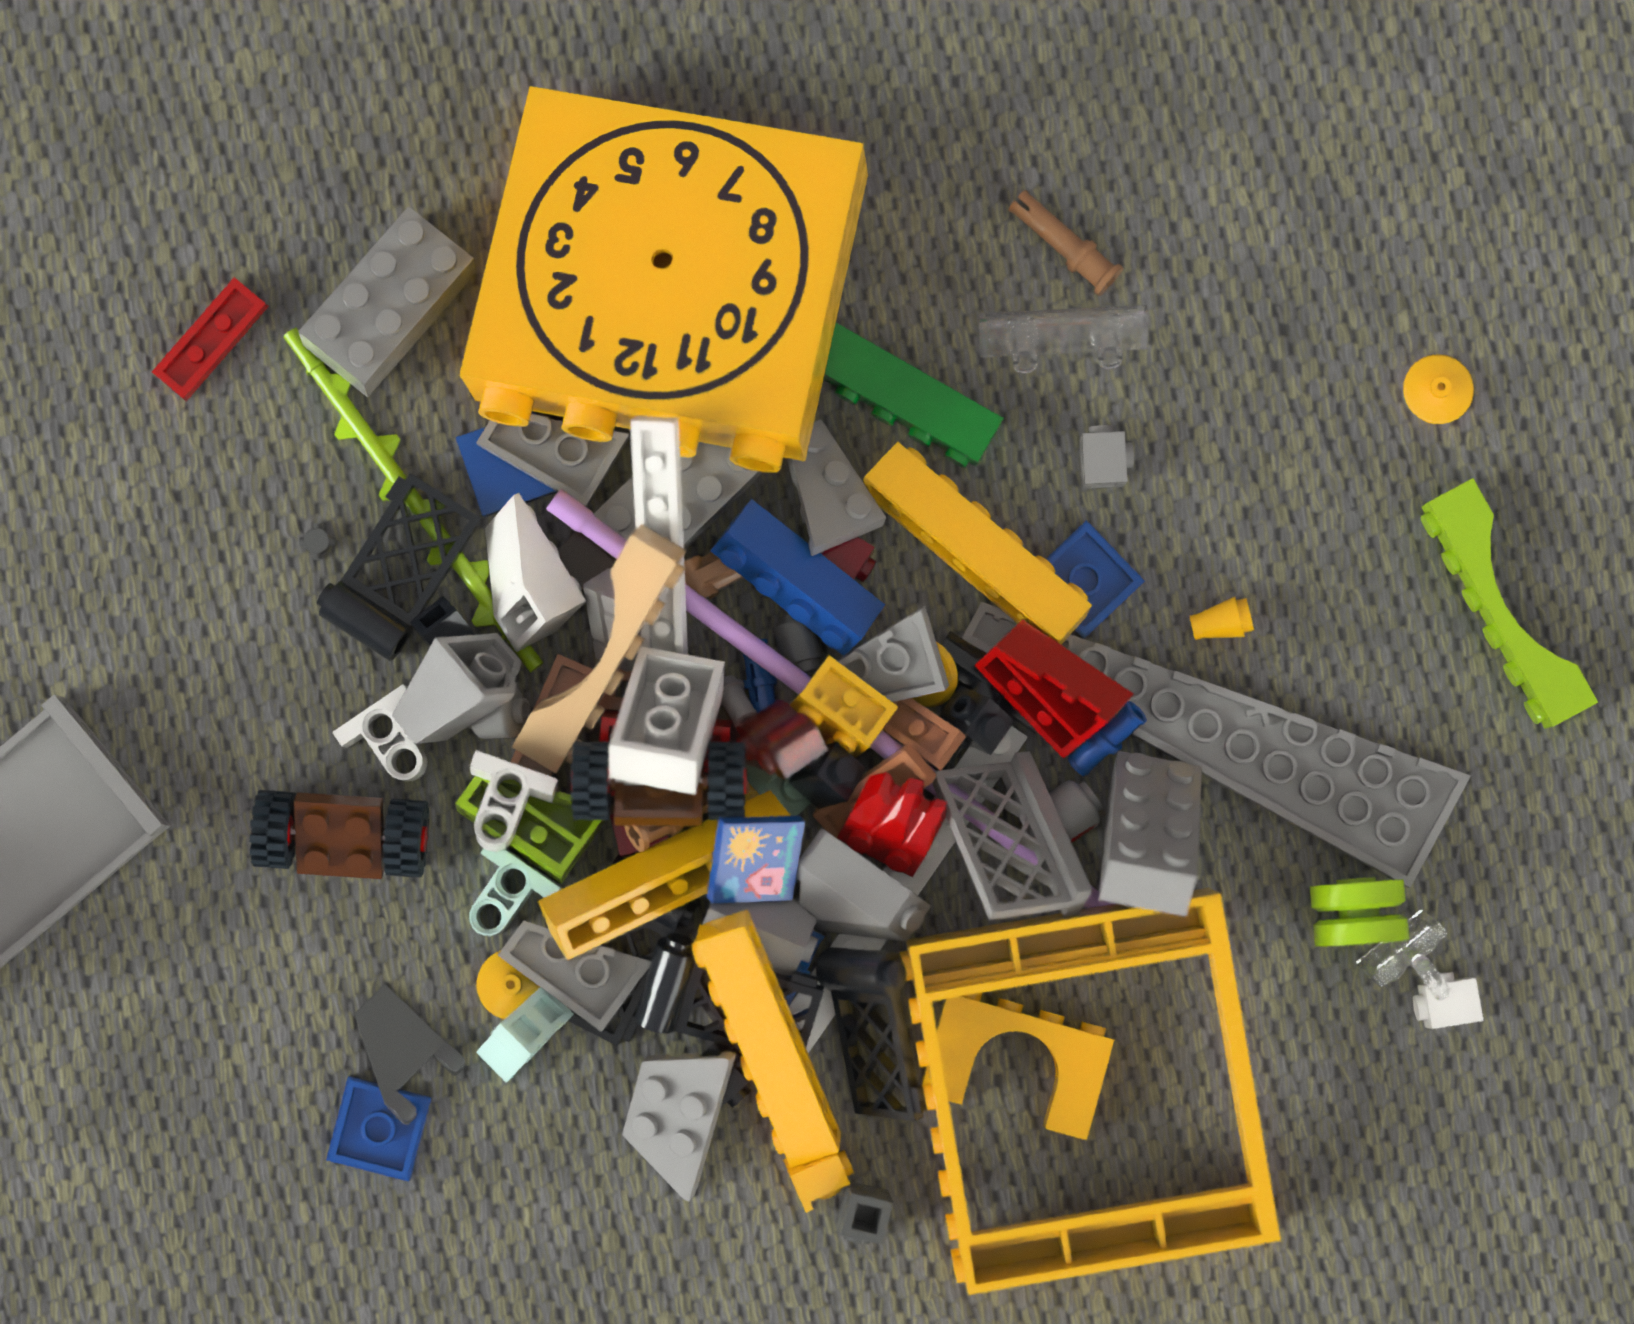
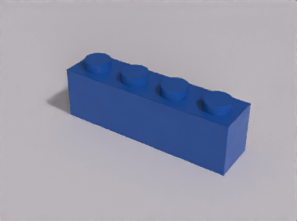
M753 499L737 514L710 550L721 559L725 566L739 573L753 584L758 592L772 599L786 610L795 621L805 625L819 636L828 647L835 649L843 656L864 637L885 606L882 601L821 553L811 556L809 545L806 541Z

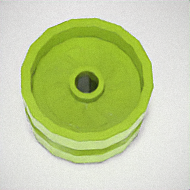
M1376 877L1336 880V884L1309 886L1312 909L1318 912H1339V918L1318 920L1313 924L1315 947L1409 940L1408 919L1401 914L1380 915L1379 907L1400 906L1406 901L1404 879L1376 881Z

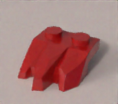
M887 772L869 776L837 839L847 844L852 850L865 853L885 863L891 870L904 873L913 878L946 818L947 801L937 798L932 801L926 800L923 796L924 781L909 778L900 787L894 783L892 776Z

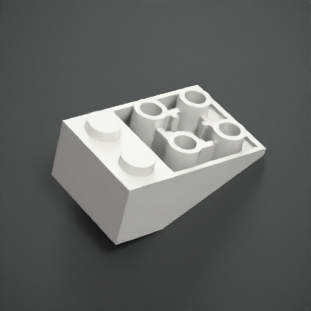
M519 493L512 496L485 528L494 617L516 652L556 632L586 602L582 595L580 584L573 576H570L560 560L557 547L552 541L547 539L537 523L534 510L525 504Z

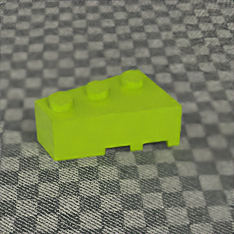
M477 776L472 779L455 803L457 812L474 824L490 782ZM512 779L504 780L497 788L501 796L509 799L518 796L522 790L519 782ZM556 792L552 803L530 795L515 836L508 847L562 884L606 820H574L571 795L564 792ZM493 819L486 822L482 829L498 839L505 834L507 826L504 822Z

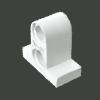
M402 684L332 733L340 745L345 748H349L362 738H365L386 771L392 777L402 781H414L425 773L427 757L422 747L409 739L402 727L392 717L394 710L408 687ZM381 716H389L393 723L391 733L385 738H377L373 732L374 721ZM411 750L416 756V766L411 772L402 774L396 766L397 757L401 752Z
M476 750L470 764V772L474 776L490 781L475 819L474 828L478 843L484 849L493 852L507 848L515 836L529 796L531 795L552 803L558 788V779ZM508 779L515 780L522 786V790L515 798H504L497 791L501 782ZM497 819L504 822L507 826V831L502 837L490 839L483 834L482 828L489 820Z

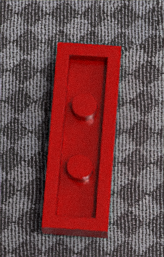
M234 277L152 370V373L187 402L269 306Z

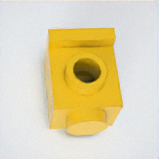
M845 1150L790 1168L787 1158L783 1159L806 1213L813 1210L812 1201L818 1198L828 1199L835 1196L841 1191V1188L850 1185L847 1177L855 1174Z

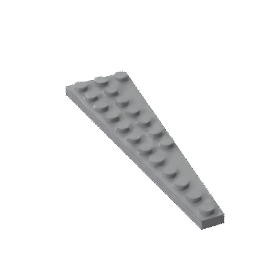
M981 602L962 639L986 654L1018 623L1000 608ZM1070 635L1062 644V646L1134 693L1128 702H1133L1143 711L1147 722L1138 727L1131 734L1132 736L1177 761L1202 766V774L1390 879H1404V886L1407 888H1411L1471 775L1423 758L1411 756L1397 751L1395 748L1366 740L1353 733L1335 729L1305 716L1290 713L1277 706L1184 673L1169 670L1150 661L1124 654L1096 642Z

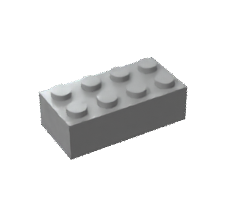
M408 206L298 331L303 346L366 397H369L476 273L474 258Z
M698 442L695 456L680 457L684 550L765 473L745 469L732 463L729 460L732 449L730 447ZM633 476L594 513L595 517L626 540L636 530Z
M1117 752L1107 794L1099 900L1175 915H1187L1198 872L1202 766L1191 765L1184 761H1170L1149 757L1141 753Z

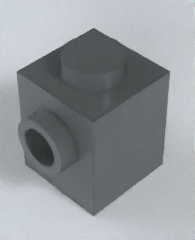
M849 1181L850 1185L844 1188L836 1220L840 1234L845 1239L858 1244L867 1245L870 1242L883 1244L893 1207V1200L889 1191Z

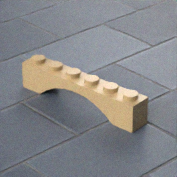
M640 524L631 534L611 570L615 592V616L610 640L601 661L578 684L562 693L542 699L529 715L512 748L554 773H557L565 762L572 765L574 742H583L579 738L585 727L592 731L602 716L605 708L599 705L605 693L612 696L625 674L619 671V668L625 658L632 661L645 639L639 636V633L645 622L652 626L661 613L665 603L660 601L659 598L665 587L673 590L686 567L679 563L686 550L643 524Z

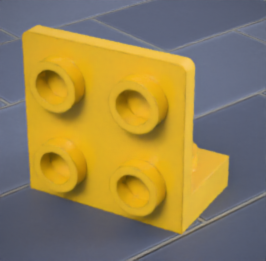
M829 655L802 692L788 705L785 712L791 716L790 722L803 733L810 735L813 732L825 741L824 745L838 742L856 759L871 746L898 706Z

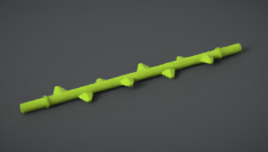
M298 328L291 329L283 338L307 369L306 374L314 378L341 415L334 435L338 440L358 438L386 476L379 492V497L382 501H390L386 498V495L398 476L405 480L407 479V476L393 459L400 444V438L397 434L376 436L347 396L351 384L338 373L331 374L326 368L325 363L303 346ZM414 487L405 501L406 505L414 515L431 512L429 499H423ZM435 499L437 510L444 509L445 505ZM433 518L420 520V524L431 539L437 541ZM441 524L443 539L451 538ZM454 543L445 545L447 554ZM439 547L431 548L427 557L430 565L442 563ZM461 552L452 567L479 603L472 623L475 627L495 625L502 634L501 638L504 641L506 640L514 650L494 617L492 592L486 585L490 575L488 560L469 562L463 552ZM531 645L518 652L515 651L530 673L544 664Z

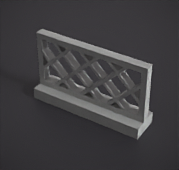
M1030 751L1015 753L1011 762L934 771L937 775L932 785L938 799L947 801L946 818L990 920L1060 910L1063 917L1080 914L1092 892V888ZM1002 777L1008 792L1006 795H1003L983 783L986 779ZM958 783L971 790L972 793L966 801L950 792L947 784ZM977 794L999 806L994 815L972 804ZM1003 809L1020 818L1023 825L1021 830L998 818ZM965 814L987 825L982 835L965 826L962 820ZM991 829L1014 840L1009 850L987 839ZM1018 844L1035 852L1038 859L1036 865L1013 853ZM979 849L1002 860L997 871L980 862L977 855ZM1006 864L1030 876L1024 886L1002 874ZM1036 879L1049 886L1054 896L1043 897L1029 889L1032 881ZM997 884L1015 894L1018 898L1015 902L998 904L992 890L994 885Z

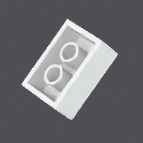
M641 646L609 745V778L695 794L723 697L725 662Z

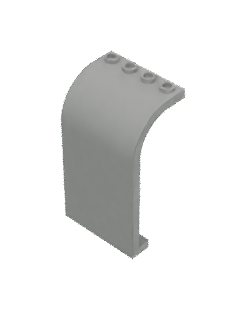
M55 694L41 705L44 710L0 746V969L171 826L64 697Z

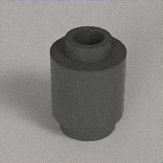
M789 614L779 617L780 625L773 627L778 653L805 673L817 671L821 666L819 659L823 658L818 636L802 623L795 621Z

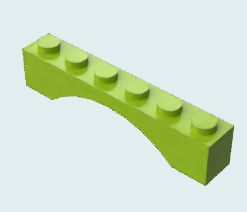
M1474 478L1421 506L1425 513L1421 516L1425 530L1432 538L1438 536L1445 549L1441 556L1446 568L1452 575L1458 573L1466 587L1462 590L1463 598L1471 611L1476 612L1479 610L1486 623V626L1482 628L1484 636L1494 650L1500 648L1508 662L1503 665L1505 674L1513 686L1517 687L1520 685L1528 698L1524 702V707L1531 720L1535 724L1541 723L1544 729L1554 727L1597 704L1598 701L1579 666L1556 656L1538 644L1519 626L1506 607L1497 587L1491 562V530L1494 514Z

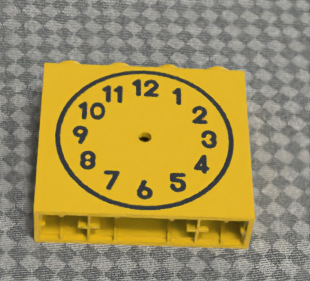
M530 86L460 370V377L475 401H480L478 413L493 422L518 427L529 424L532 411L564 417L561 427L563 431L578 438L597 442L611 441L615 426L631 429V420L635 416L677 417L679 421L680 457L695 456L698 442L732 448L729 458L732 463L758 472H779L783 457L806 461L868 178L863 143Z

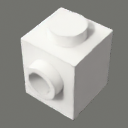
M1444 972L1428 975L1429 983L1417 985L1419 995L1413 996V1007L1417 1020H1424L1425 1028L1436 1029L1484 1021L1476 978L1464 977L1454 979L1453 972Z

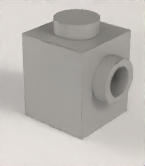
M1112 425L1089 427V433H1082L1079 439L1082 489L1124 487L1128 482L1127 468H1133L1134 466L1133 443H1125V431L1114 432V426Z

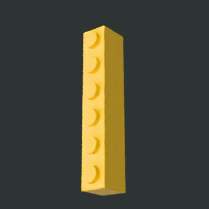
M897 441L864 476L863 483L880 508L1016 623L1023 619L1062 645L1086 618L1092 604L1087 601L1088 597L1080 587L1074 583L1067 584L1055 574V568L1048 560L1039 555L1035 557L1023 547L1022 540L1016 533L1008 528L1001 529L991 520L989 512L976 501L969 502L959 493L957 485L944 474L938 476L927 466L925 458L914 448L908 447L906 449Z
M771 790L745 802L744 817L791 816ZM708 819L702 822V826L691 827L643 852H639L538 900L549 931L567 960L706 894L719 820Z
M748 909L699 925L696 941L692 944L695 960L700 968L706 967L711 979L708 982L711 998L716 1006L722 1005L727 1017L724 1019V1025L728 1038L732 1044L738 1043L743 1054L740 1056L743 1073L748 1081L754 1080L757 1087L756 1101L763 1118L769 1117L774 1128L771 1133L776 1151L779 1155L785 1153L790 1168L839 1153L841 1131Z

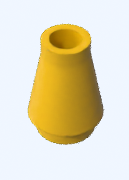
M1234 596L1198 614L1189 615L1195 640L1202 638L1245 637L1244 633L1254 631L1247 598L1236 600Z

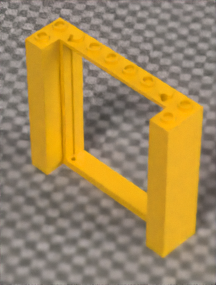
M1211 888L1193 890L1186 916L1116 903L1082 909L1080 914L1076 916L1063 917L1062 913L913 938L906 941L907 950L899 951L902 963L906 967L907 977L905 981L912 980L915 987L916 997L908 998L912 1024L921 1023L924 1040L915 1041L920 1067L928 1066L931 1083L924 1084L923 1089L927 1111L936 1109L938 1127L930 1128L935 1154L943 1153L946 1170L938 1171L942 1197L951 1196L953 1213L945 1214L949 1240L957 1239L958 1248L950 1249L957 1284L965 1282L968 1295L1281 1241L1221 893ZM1208 954L1248 1184L971 1232L931 1001Z

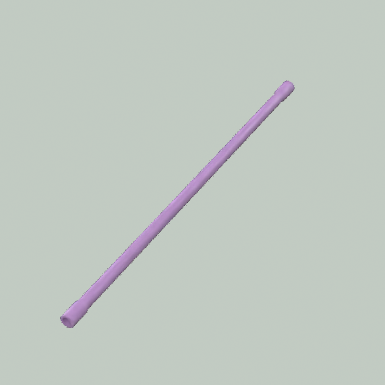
M563 489L556 494L546 509L576 532L584 534L616 559H618L628 541L595 517L590 509ZM685 584L686 611L797 694L802 692L812 677ZM881 730L870 746L871 749L885 759L903 747L902 744L883 730ZM932 783L925 787L926 790L937 797ZM954 783L947 784L950 792L967 801L970 796ZM974 799L972 801V804L994 815L992 811ZM967 814L963 816L981 831H985L987 825ZM991 829L988 834L989 837L1007 850L1010 849L1014 840L994 829ZM1018 844L1013 853L1036 865L1038 859L1035 852ZM1091 886L1092 892L1084 907L1087 909L1116 903L1099 900V891Z

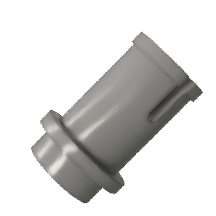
M733 675L725 676L723 697L720 705L724 706L737 730H747L757 723L760 716L745 694L744 682Z

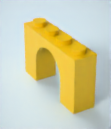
M982 993L944 999L936 1031L948 1101L962 1105L975 1057L988 1040L1005 1032L1017 1031L1028 1033L1037 1037L1045 1044L1052 1055L1055 1065V1081L1042 1126L1045 1129L1087 1141L1114 1043L1113 1039L1105 1037L1106 1028L1083 1021L1081 1022L1080 1029L1063 1025L1065 1016L1040 1010L1038 1017L1022 1013L1023 1004L999 998L997 1006L980 1001ZM928 1066L925 1067L921 1081L922 1086L931 1083Z

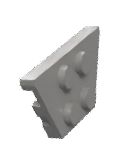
M722 1052L719 1056L699 1057V1053H684L678 1057H672L668 1054L649 1055L641 1064L622 1135L686 1201H690L695 1196L735 1060L736 1054L733 1052Z

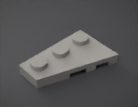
M531 414L529 424L523 427L504 425L491 420L488 422L476 442L479 447L553 490L559 492L563 489L587 508L630 438V435L627 433L614 431L612 440L608 442L585 440L563 431L561 428L563 421Z
M822 419L815 421L806 461L787 458L793 486L797 487L801 502L800 513L802 521L806 523L810 538L808 545L811 556L880 528L886 519V516Z
M925 605L836 660L891 702L945 691L949 686Z
M524 920L498 954L499 957L600 1032L605 1029L651 964V961L601 945L567 960L552 937L549 928Z

